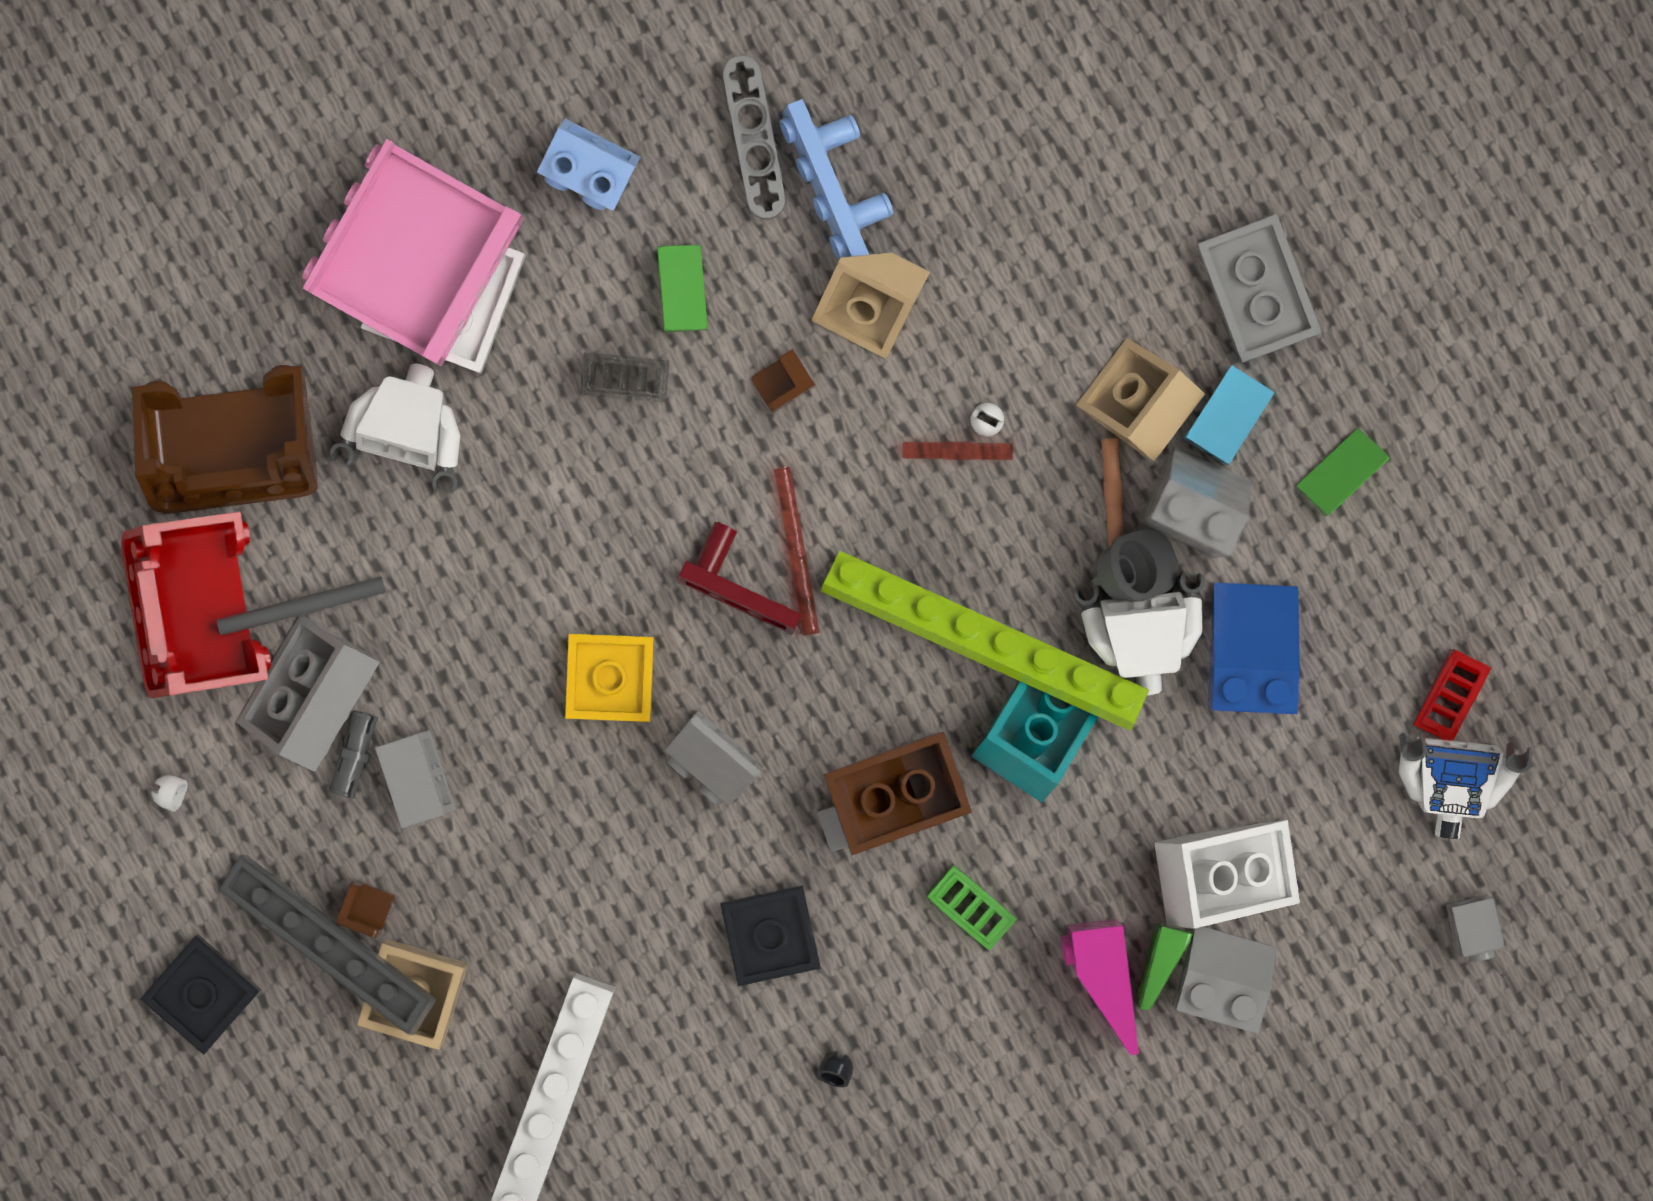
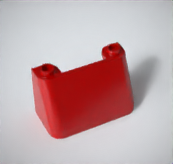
M241 511L142 525L124 531L122 534V556L142 677L146 692L152 699L268 680L267 671L271 668L268 648L261 646L257 639H251L249 629L221 636L217 624V619L246 612L237 556L242 555L245 546L250 544V531L246 521H242Z

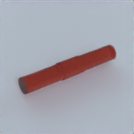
M903 442V459L1013 460V443Z

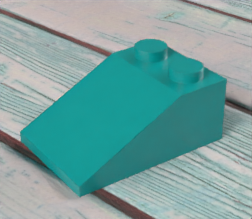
M1019 681L990 724L971 757L1042 803L1059 784L1098 716Z

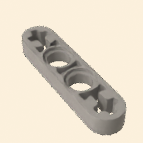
M736 56L726 63L723 70V80L747 202L750 211L756 217L763 220H771L783 211L785 207V193L761 70L753 58ZM744 64L746 71H754V76L748 78V87L750 94L758 90L759 98L745 97L737 102L733 101V95H741L738 80L731 81L730 75L736 73L737 65ZM755 106L762 112L763 119L758 127L747 129L739 123L738 114L743 107ZM762 147L769 152L771 161L765 169L754 170L747 165L746 156L752 148ZM775 173L776 181L767 180L770 194L778 195L779 201L772 204L773 210L764 212L762 205H755L754 199L761 197L759 182L751 186L749 178H764Z

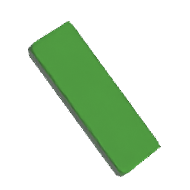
M701 245L657 247L665 333L708 330Z
M1357 428L1301 480L1296 487L1324 516H1329L1385 464L1390 457Z

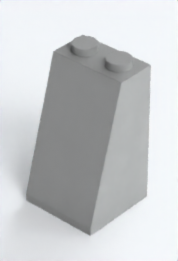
M1174 445L1138 522L1213 558L1231 556L1249 518L1251 481Z

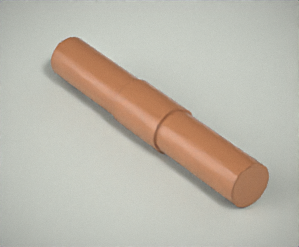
M1118 438L1101 439L1108 547L1111 546L1114 540L1124 535L1123 491Z

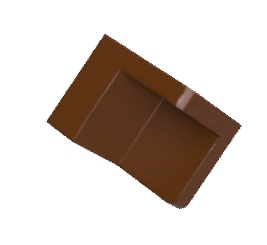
M793 349L780 356L778 361L752 376V382L772 414L815 388L814 382Z
M356 880L350 884L336 924L377 938L383 931L396 895Z

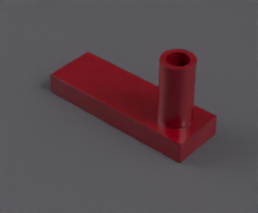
M714 522L695 564L685 561L678 577V583L793 635L801 618V613L718 576L737 531L725 524Z

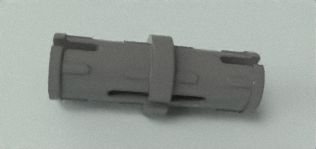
M352 710L343 745H338L336 752L339 758L331 786L328 790L329 792L355 799L364 763H369L371 754H368V750L378 721L377 716Z

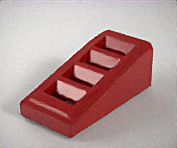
M1450 649L1413 725L1443 740L1453 741L1484 685L1491 667L1455 649ZM1455 665L1475 674L1472 681L1453 673ZM1447 680L1466 689L1465 696L1462 697L1444 688ZM1439 695L1460 705L1457 712L1436 703ZM1431 710L1452 720L1449 728L1427 718Z

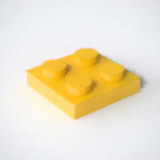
M569 634L565 719L651 722L654 637Z

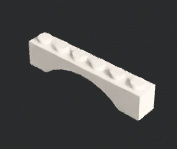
M578 973L573 977L491 1201H538L563 1128L616 987Z

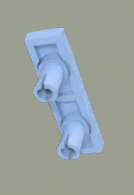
M803 99L788 104L781 113L783 119L779 120L780 128L785 140L789 144L793 142L800 157L796 159L797 168L805 183L811 182L817 196L813 198V205L819 219L822 222L827 220L833 236L829 237V241L834 255L838 260L841 257L869 255L860 234V229L893 215L891 203L885 193L878 194L853 205L847 203L827 157V151L860 137L855 119L852 115H848L817 128L812 122Z

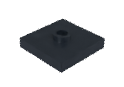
M803 885L720 902L738 986L821 969Z
M197 934L140 1000L204 1055L262 989Z

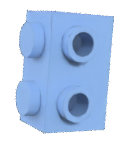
M564 119L558 127L537 173L545 176V182L556 189L567 191L569 188L583 196L582 200L593 208L599 210L608 208L614 211L641 157Z

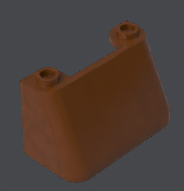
M279 365L272 368L271 371L263 376V388L181 398L178 390L164 381H152L146 385L132 387L135 477L152 510L166 514L284 500L308 496L318 489L307 388L301 365Z

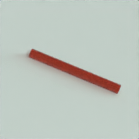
M790 466L774 469L798 609L799 613L802 614L800 620L803 636L820 633L791 468Z

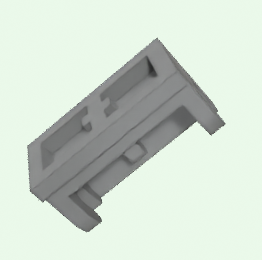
M430 730L375 748L401 828L456 810Z

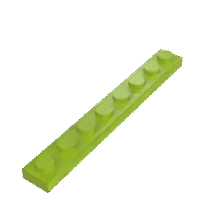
M839 551L821 589V592L1129 731L1132 730L1149 692V689L842 551Z

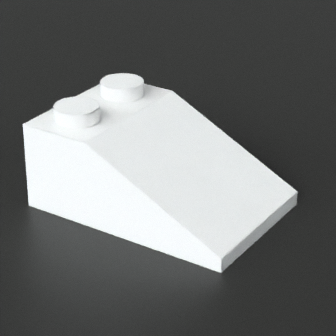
M1288 820L1189 834L1154 842L1167 926L1195 929L1300 903Z

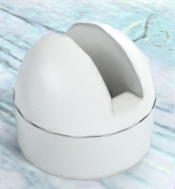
M982 403L971 413V427L980 436H994L1004 425V414L995 404ZM981 411L989 417L998 420L996 427L978 419L979 412Z
M173 775L161 776L155 781L160 786L159 791L152 790L151 795L156 804L175 812L182 804L188 783L186 780Z

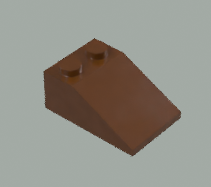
M944 732L934 733L823 774L852 856L972 813Z

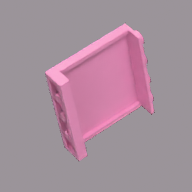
M386 139L382 147L377 144L369 154L365 163V167L369 171L362 183L355 182L347 193L344 204L348 208L340 221L334 219L323 237V241L327 245L320 258L313 256L307 264L302 275V279L306 280L303 289L437 365L442 366L523 223L524 217L520 213L507 206L504 207Z

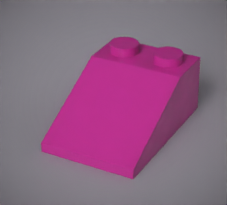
M1117 919L1067 925L1068 935L1060 936L1063 961H1065L1066 965L1072 966L1129 1054H1139L1123 925Z

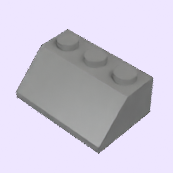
M299 615L271 662V668L267 671L268 680L259 682L236 723L278 755L315 772L322 759L327 755L332 742L344 722L350 716L352 708L365 686L370 682L380 662L361 648L305 615Z

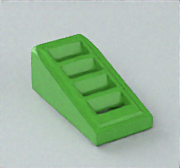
M954 863L926 894V897L989 951L1017 920L1015 916ZM959 880L964 886L947 903L942 898ZM972 891L976 897L961 914L958 913L955 908ZM982 902H985L989 906L988 909L972 925L968 918ZM995 913H998L1002 918L985 936L980 930Z
M1160 923L1158 925L1155 924L1135 1003L1140 1009L1149 1011L1150 1007L1153 1006L1190 943L1193 935L1191 932Z

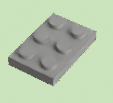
M1277 214L1196 245L1240 364L1322 333Z

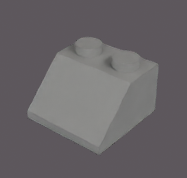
M1207 927L1195 928L1189 943L1172 1006L1176 1011L1258 1034L1270 995L1277 948Z

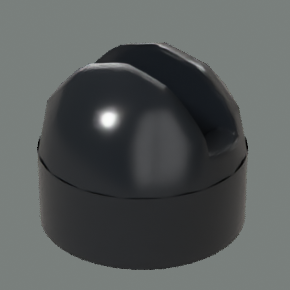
M833 1051L827 1054L821 1061L817 1076L829 1085L847 1087L853 1074V1063L848 1055L845 1054L843 1059L837 1058L838 1052Z

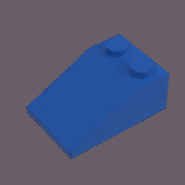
M1213 583L1207 709L1215 711L1298 714L1300 675L1298 586Z

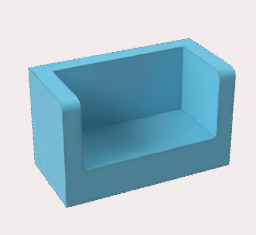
M1232 365L1226 369L1223 379L1197 420L1182 438L1224 466L1230 464L1275 393Z

